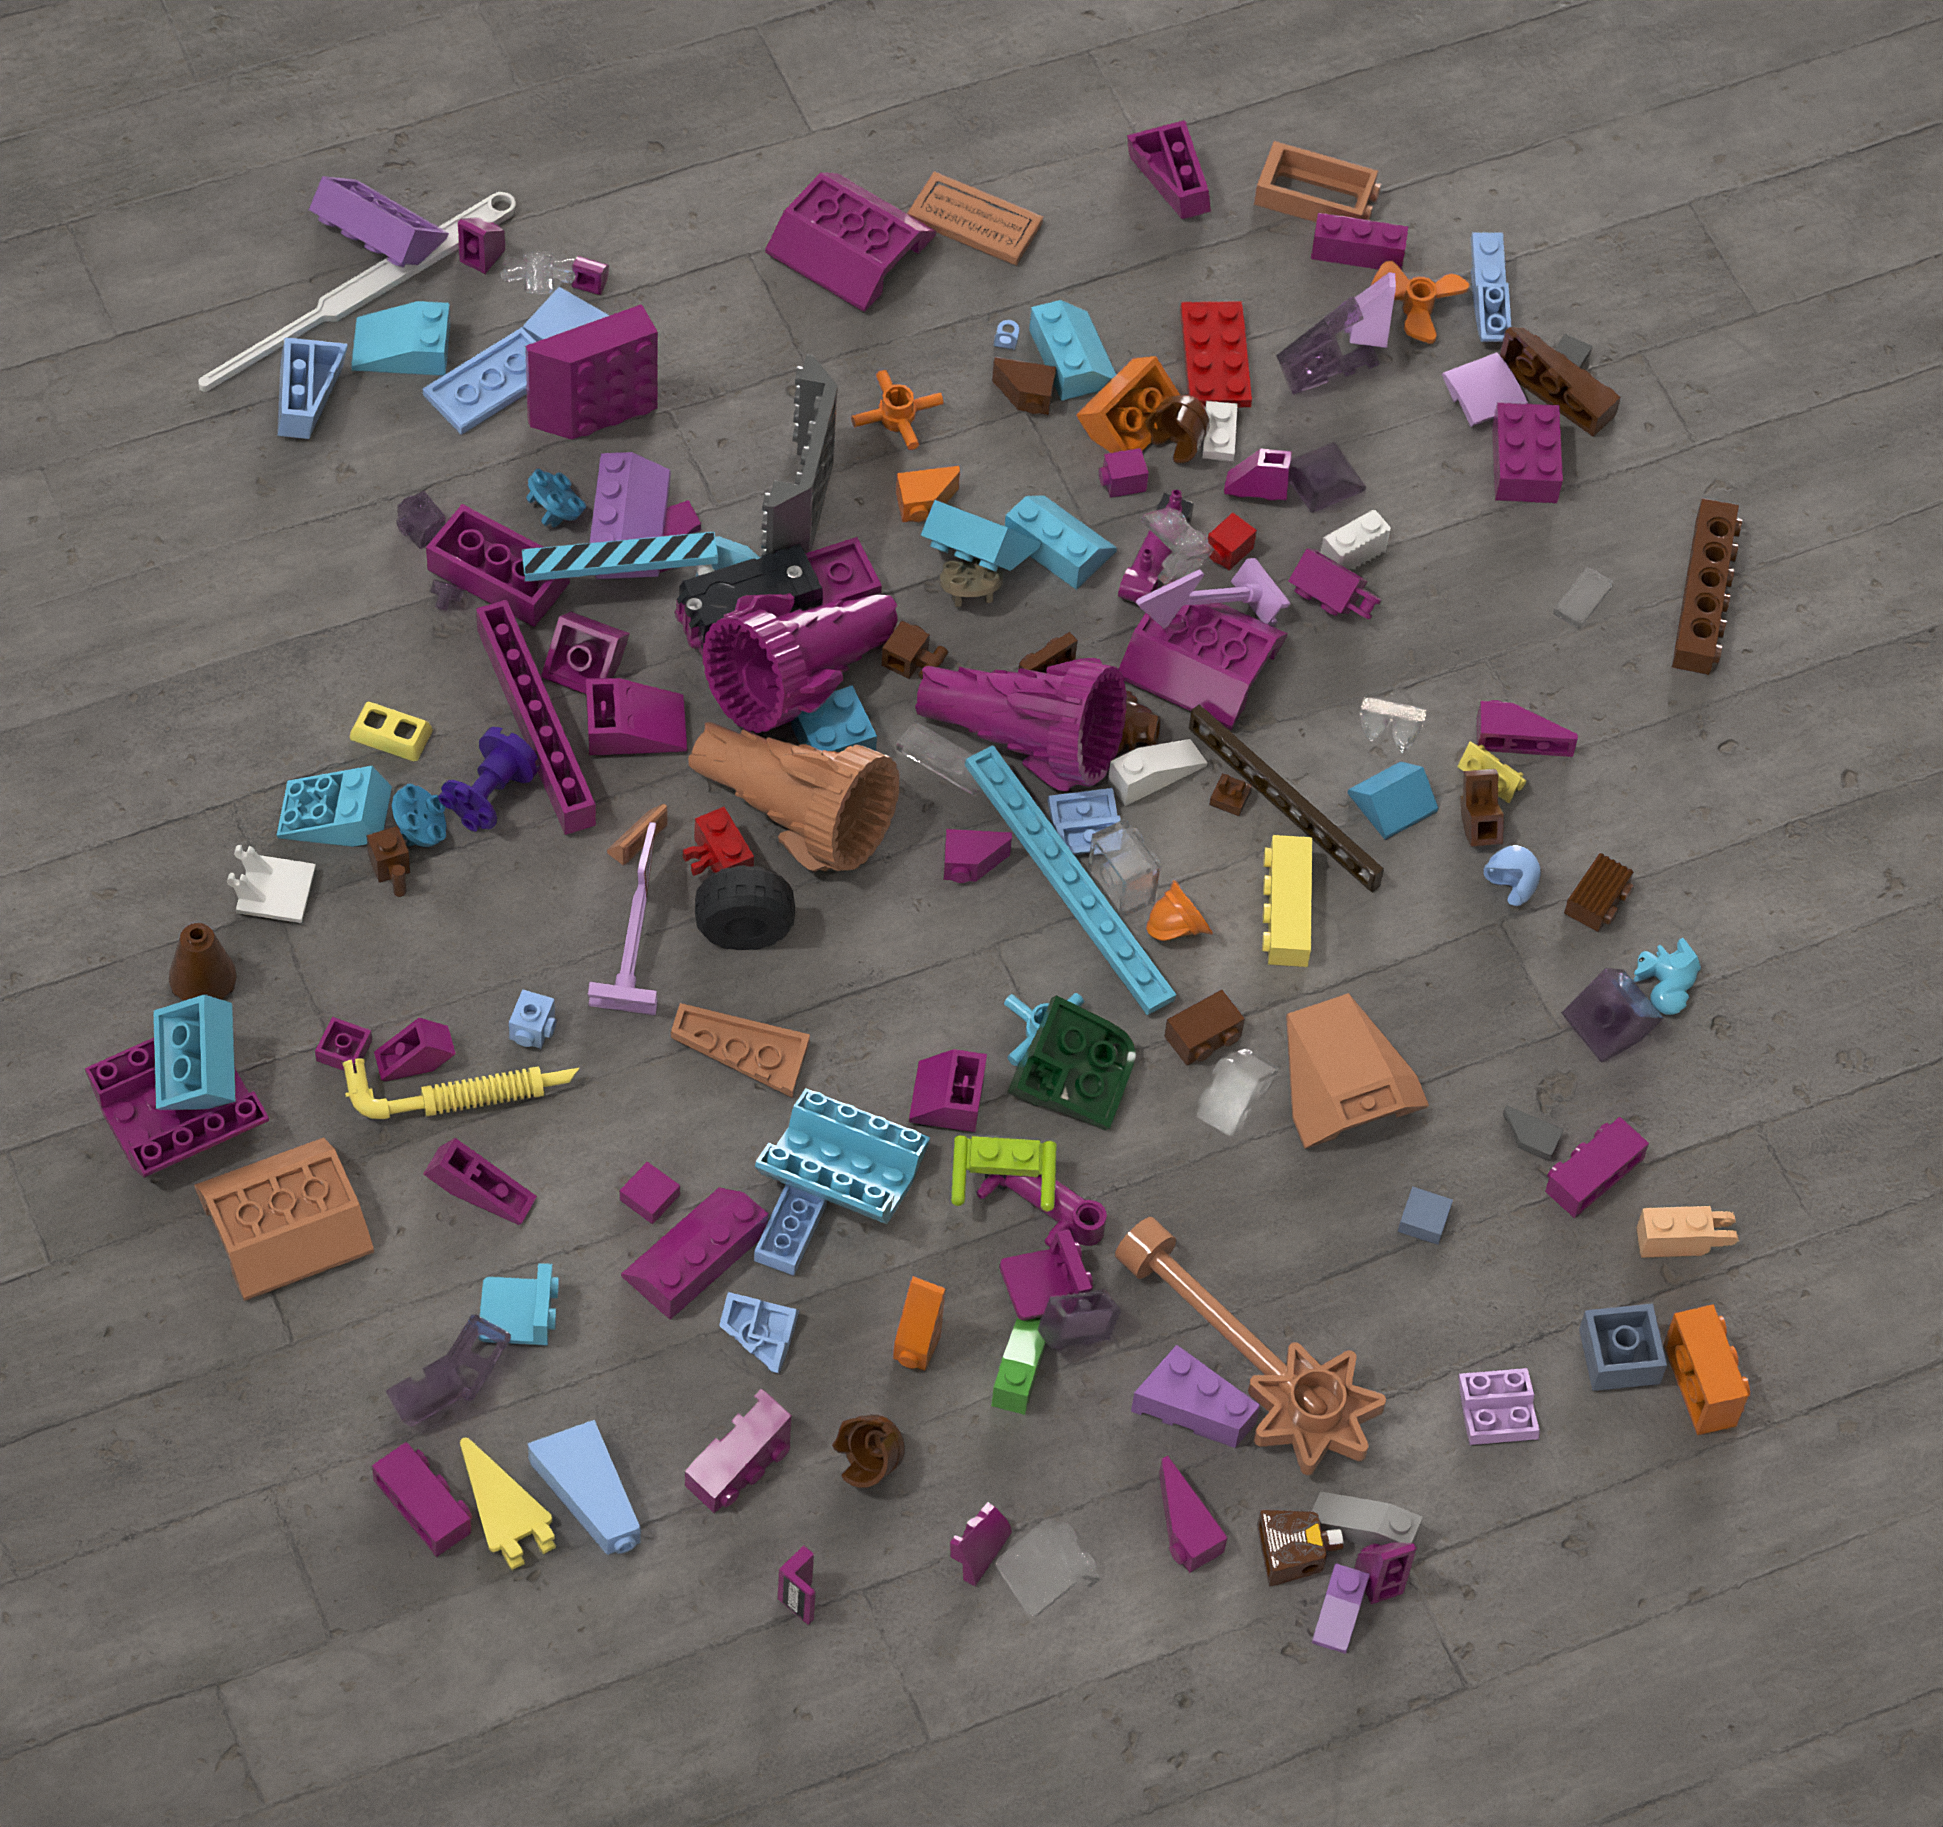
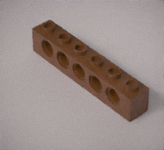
M1705 498L1701 499L1696 516L1672 668L1709 675L1712 664H1719L1722 645L1717 644L1718 637L1723 638L1726 627V619H1721L1722 612L1727 613L1731 595L1725 593L1726 587H1731L1735 570L1729 568L1730 561L1735 562L1739 545L1733 543L1734 536L1739 537L1742 526V519L1737 518L1739 505Z

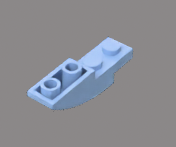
M1472 233L1471 282L1479 338L1481 342H1503L1505 330L1511 327L1509 285L1506 283L1503 233Z

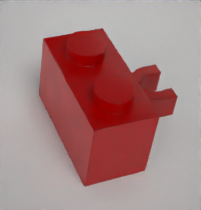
M725 807L695 818L694 840L698 846L688 847L683 850L685 862L693 858L700 859V861L691 864L693 876L702 873L708 866L711 867L714 873L724 868L744 865L754 866V855Z

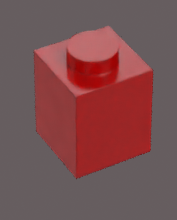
M1232 512L1208 534L1205 553L1208 554L1213 562L1221 564L1227 570H1231L1254 549L1257 530Z

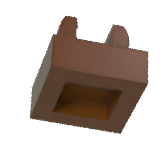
M1222 773L1210 797L1209 805L1240 816L1251 793L1252 784Z

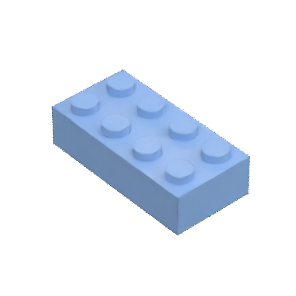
M786 1184L754 1251V1261L794 1276L827 1206V1200Z

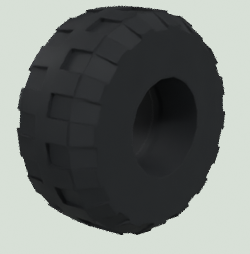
M736 866L712 873L696 891L695 919L697 928L709 942L726 949L757 950L766 946H772L777 941L782 940L794 925L795 901L791 885L775 871L758 866Z

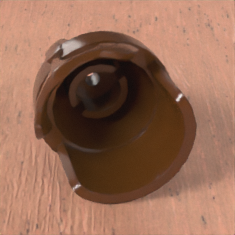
M1190 395L1171 396L1164 399L1145 420V424L1151 433L1152 444L1160 445L1168 440L1177 444L1173 455V461L1176 463H1185L1194 458L1210 428V420L1205 406L1200 400Z
M876 1414L859 1416L843 1421L837 1438L832 1444L834 1450L838 1453L846 1454L850 1462L849 1467L841 1475L843 1480L852 1486L861 1488L879 1483L901 1464L905 1454L904 1439L898 1427L888 1418Z

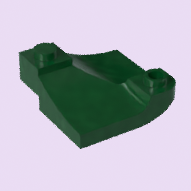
M1056 995L1051 998L1042 1022L1022 1061L1018 1063L1007 1093L1036 1107L1042 1106L1067 1114L1106 1131L1112 1125L1133 1068L1136 1055L1133 1041L1127 1032L1112 1022Z

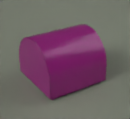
M578 256L572 267V287L601 295L608 279L609 265Z

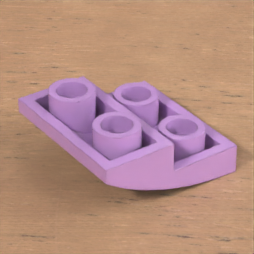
M1498 353L1491 354L1442 374L1453 401L1460 402L1470 427L1494 418L1497 403H1528L1516 378Z
M1527 1368L1459 1374L1462 1409L1470 1445L1537 1440L1539 1438L1540 1430L1533 1407L1534 1392Z

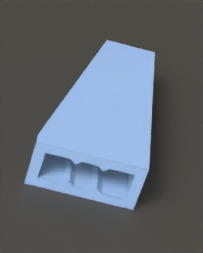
M595 1420L528 1443V1459L532 1467L607 1555L614 1552H628L636 1544L640 1543L639 1523Z

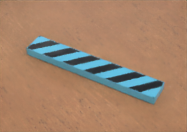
M705 532L522 549V559L526 582L718 564L715 533Z

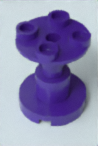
M490 727L479 740V749L485 760L477 768L479 777L470 787L463 782L448 780L442 785V792L438 796L439 802L444 807L452 809L461 818L462 824L473 832H476L479 828L491 829L497 824V814L491 803L487 800L494 789H504L510 780L520 783L530 782L540 770V765L536 766L534 763L538 759L534 750L522 738L512 732L508 737L501 734L500 731L503 728Z

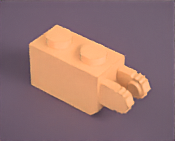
M1711 1206L1643 1208L1637 1225L1641 1258L1702 1256L1709 1253L1711 1247L1735 1245L1739 1241L1736 1231L1714 1230V1228L1732 1226L1736 1222L1735 1215L1730 1211H1711Z

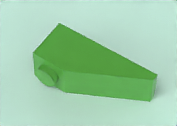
M1017 1317L994 1384L991 1406L1025 1415L1052 1322L1038 1318L1020 1320Z

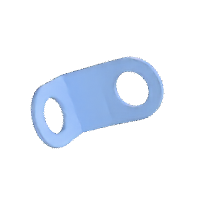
M1012 320L1002 321L997 328L994 346L1015 349L1019 334L1018 324ZM1005 325H1012L1015 330L1012 333L1004 332L1002 328Z

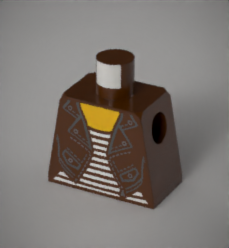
M1260 1510L1257 1528L1269 1586L1279 1585L1320 1573L1325 1566L1326 1552L1343 1550L1341 1529L1321 1531L1319 1516L1316 1512Z

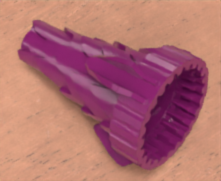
M791 594L745 595L738 598L735 610L724 614V618L717 620L716 623L710 626V631L706 633L705 643H703L704 655L702 658L705 667L704 672L712 695L728 718H731L739 727L741 726L749 732L754 731L755 733L766 732L790 722L798 717L801 711L815 712L843 681L842 673L849 670L847 665L862 659L863 654L867 651L885 644L895 631L894 628L897 625L898 619L895 609L897 604L890 595H870L845 602L843 600L832 601L806 611L799 609L790 613L794 604V597Z
M1081 658L1047 667V673L1027 669H1018L1017 673L995 669L990 673L960 666L958 671L926 666L922 669L923 679L918 688L915 710L917 715L961 725L968 728L969 732L977 733L980 738L1008 745L1007 748L1011 751L1028 754L1029 756L1023 759V767L1030 770L1048 785L1061 791H1068L1076 784L1090 787L1106 776L1110 769V762L1116 757L1119 744L1121 743L1125 725L1127 694L1124 678L1119 668L1102 664L1100 659Z

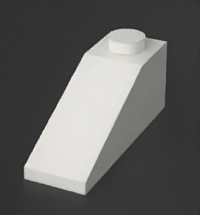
M1191 739L1140 747L1110 762L1108 784L1113 788V791L1124 806H1127L1206 767L1208 762Z

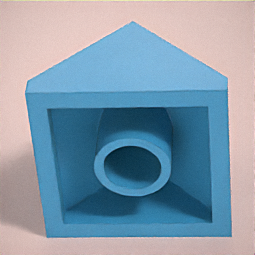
M1398 762L1348 789L1347 792L1384 840L1438 811V806L1424 767L1406 762Z

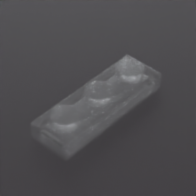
M914 721L897 741L896 750L971 795L978 797L983 791L964 766L966 758L972 756V754L919 722Z

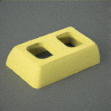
M367 702L351 730L350 739L411 761H417L433 729L425 720ZM370 712L387 717L380 729L364 724ZM400 722L417 727L412 738L405 739L394 734Z

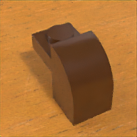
M1497 770L1464 771L1463 796H1460L1464 831L1471 847L1503 844L1504 814L1498 805Z

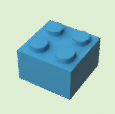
M853 685L834 691L818 710L813 713L801 711V714L791 721V727L800 745L807 744L822 751L835 752L844 751L849 746L860 745L876 751L877 735Z

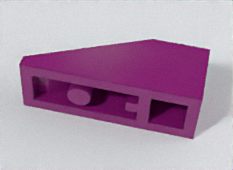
M1499 700L1480 701L1476 718L1478 746H1485V750L1489 752L1573 757L1578 740L1577 733L1514 703Z
M453 1138L437 1149L423 1173L424 1176L451 1195L517 1225L522 1224L537 1198L535 1194L457 1138Z
M1167 1455L1161 1460L1159 1478L1170 1545L1169 1550L1176 1563L1179 1565L1183 1564L1188 1572L1191 1573L1223 1554L1228 1537Z
M1390 1542L1381 1546L1375 1543L1366 1546L1358 1553L1354 1568L1369 1574L1365 1593L1371 1605L1404 1594L1416 1553L1414 1543Z

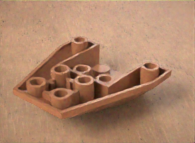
M1349 993L1286 1015L1292 1119L1304 1149L1336 1139L1340 1132L1392 1114H1396L1398 1118L1429 1106L1415 1072Z

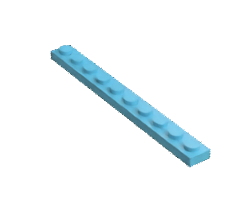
M992 745L966 758L964 766L1146 1015L1172 1003L1175 1000L1176 993L996 748Z

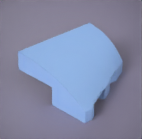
M728 1292L719 1326L739 1341L751 1354H754L769 1370L780 1373L793 1336L799 1310Z

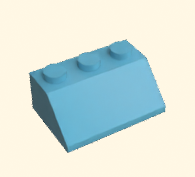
M1062 300L1031 307L1029 331L1044 364L1056 367L1054 386L1061 401L1101 391L1116 376L1115 370L1087 311Z
M1025 496L1005 516V527L1041 542L1039 549L1031 554L1030 557L1076 590L1117 552V547L1046 496Z
M934 500L921 536L932 540L931 547L948 553L949 548H953L956 550L954 556L971 563L974 557L981 559L979 562L980 566L995 572L998 566L1011 571L1038 550L1041 542L1017 531Z
M201 995L154 1010L156 1109H212L235 1102L232 1003Z

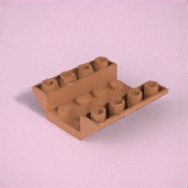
M325 1138L194 1185L207 1216H211L230 1259L232 1275L244 1301L374 1253V1247L358 1199L335 1149Z

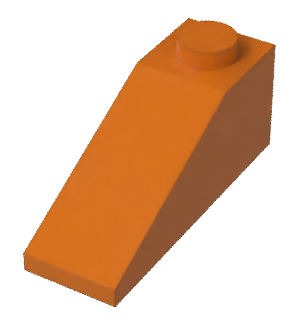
M914 1276L909 1285L894 1342L893 1359L898 1360L901 1365L907 1368H919L925 1371L941 1337L946 1289Z

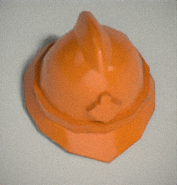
M1175 880L1172 881L1170 889L1164 892L1165 895L1153 906L1146 926L1148 934L1160 941H1168L1191 934L1195 936L1198 933L1213 934L1200 912L1183 893L1178 882Z

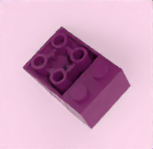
M620 678L586 679L589 755L687 751L683 694Z

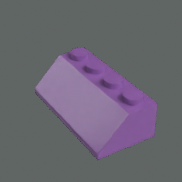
M322 176L309 208L310 211L319 215L318 220L323 224L331 227L336 225L342 229V235L353 240H362L365 242L364 247L378 254H386L389 256L387 260L399 267H405L406 264L419 265L449 235L445 230L360 181L353 179Z
M633 452L601 453L590 543L662 537L664 535L670 486V469ZM659 569L595 575L596 579L659 577Z

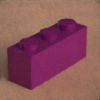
M1318 213L1311 259L1378 270L1383 263L1392 261L1402 270L1409 226Z
M1621 1117L1611 1124L1606 1122L1596 1131L1594 1139L1588 1144L1585 1142L1580 1143L1573 1150L1568 1161L1564 1164L1558 1162L1551 1168L1547 1174L1549 1180L1545 1192L1573 1218H1576L1644 1160L1649 1143Z
M405 1442L372 1465L373 1481L433 1554L438 1557L471 1534L470 1519L472 1514L463 1501L459 1500L456 1502L450 1495L451 1489L446 1480L441 1475L435 1476L428 1468L430 1464L425 1455L419 1449L414 1451Z

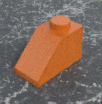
M959 466L897 473L896 496L902 522H921L926 520L934 500L946 504L959 490Z

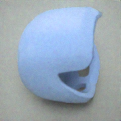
M1515 845L1505 847L1496 852L1485 865L1484 876L1491 883L1511 886L1513 889L1508 896V903L1513 906H1520L1526 903L1535 892L1539 884L1541 871L1538 860L1532 852L1524 847Z

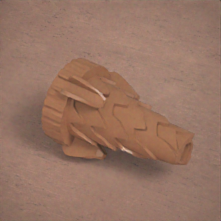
M713 722L705 723L704 732L696 740L692 754L689 755L688 759L689 767L704 777L735 789L736 796L743 798L754 808L766 813L776 823L788 828L789 830L779 834V842L785 846L798 862L813 872L818 870L827 871L829 869L848 871L858 868L860 864H864L883 840L890 826L899 796V770L896 768L897 764L889 756L860 745L849 746L841 752L822 751L807 744L796 746L769 737L765 739L746 730H742L741 734Z

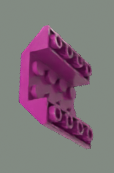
M820 172L784 210L766 246L765 253L865 312L883 293L884 276L909 250L919 254L936 236V231L842 175Z
M1222 603L1182 606L1166 628H1162L1145 613L1133 632L1119 666V671H1121L1124 681L1189 711L1200 704L1222 725L1232 730L1246 706L1248 691L1268 658L1274 660L1287 639L1288 633Z
M154 1038L85 1068L86 1075L105 1120L131 1167L143 1178L269 1121V1117L255 1092H248L235 1067V1102L212 1109H156Z

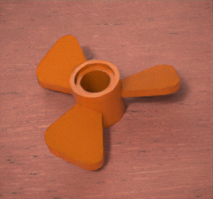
M1387 261L1383 263L1372 280L1371 285L1389 272L1395 273L1396 289L1394 300L1404 301L1403 311L1407 315L1404 324L1405 332L1417 340L1429 344L1434 343L1436 331L1430 315L1433 312L1435 299L1464 294L1469 290V283L1457 274H1447L1436 283L1426 277H1415L1409 280L1394 262Z

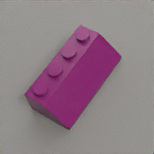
M719 1187L623 1271L621 1277L671 1320L760 1240L768 1223V1213L744 1192Z

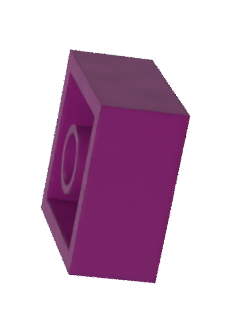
M332 1017L315 1050L316 1061L345 1071L342 1063L352 1060L354 1073H356L355 1059L364 1058L372 1043L371 1030Z
M648 1161L620 1189V1201L652 1225L680 1196V1185Z

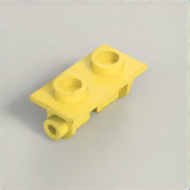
M1469 742L1457 767L1463 771L1496 769L1498 772V796L1507 803H1510L1516 789L1520 791L1526 784L1527 780L1523 778V773H1518L1507 764L1503 765L1500 763L1497 757L1485 750V746H1478Z

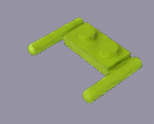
M956 1136L954 1138L952 1204L961 1206L965 1203L966 1170H970V1173L1030 1177L1042 1175L1041 1209L1046 1212L1052 1211L1055 1202L1057 1144L1053 1141L1040 1143V1140L972 1136L969 1139L966 1136Z

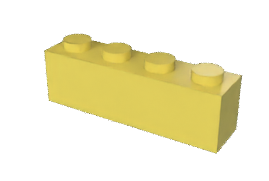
M1273 835L1271 847H1265L1263 866L1269 867V875H1264L1263 895H1269V904L1264 903L1263 923H1268V932H1263L1262 951L1268 952V965L1308 967L1311 952L1312 837Z

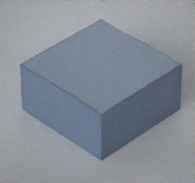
M1412 1186L1398 1232L1439 1245L1453 1199Z

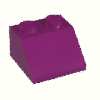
M574 612L561 615L555 628L541 677L586 694V679L613 678L621 664L630 633Z

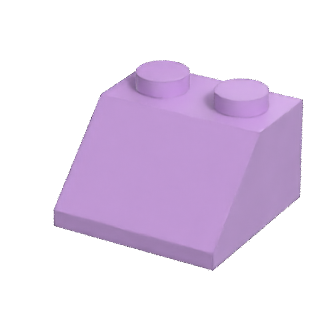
M1389 272L1354 298L1353 308L1347 307L1344 333H1350V343L1387 348L1396 289L1395 273Z

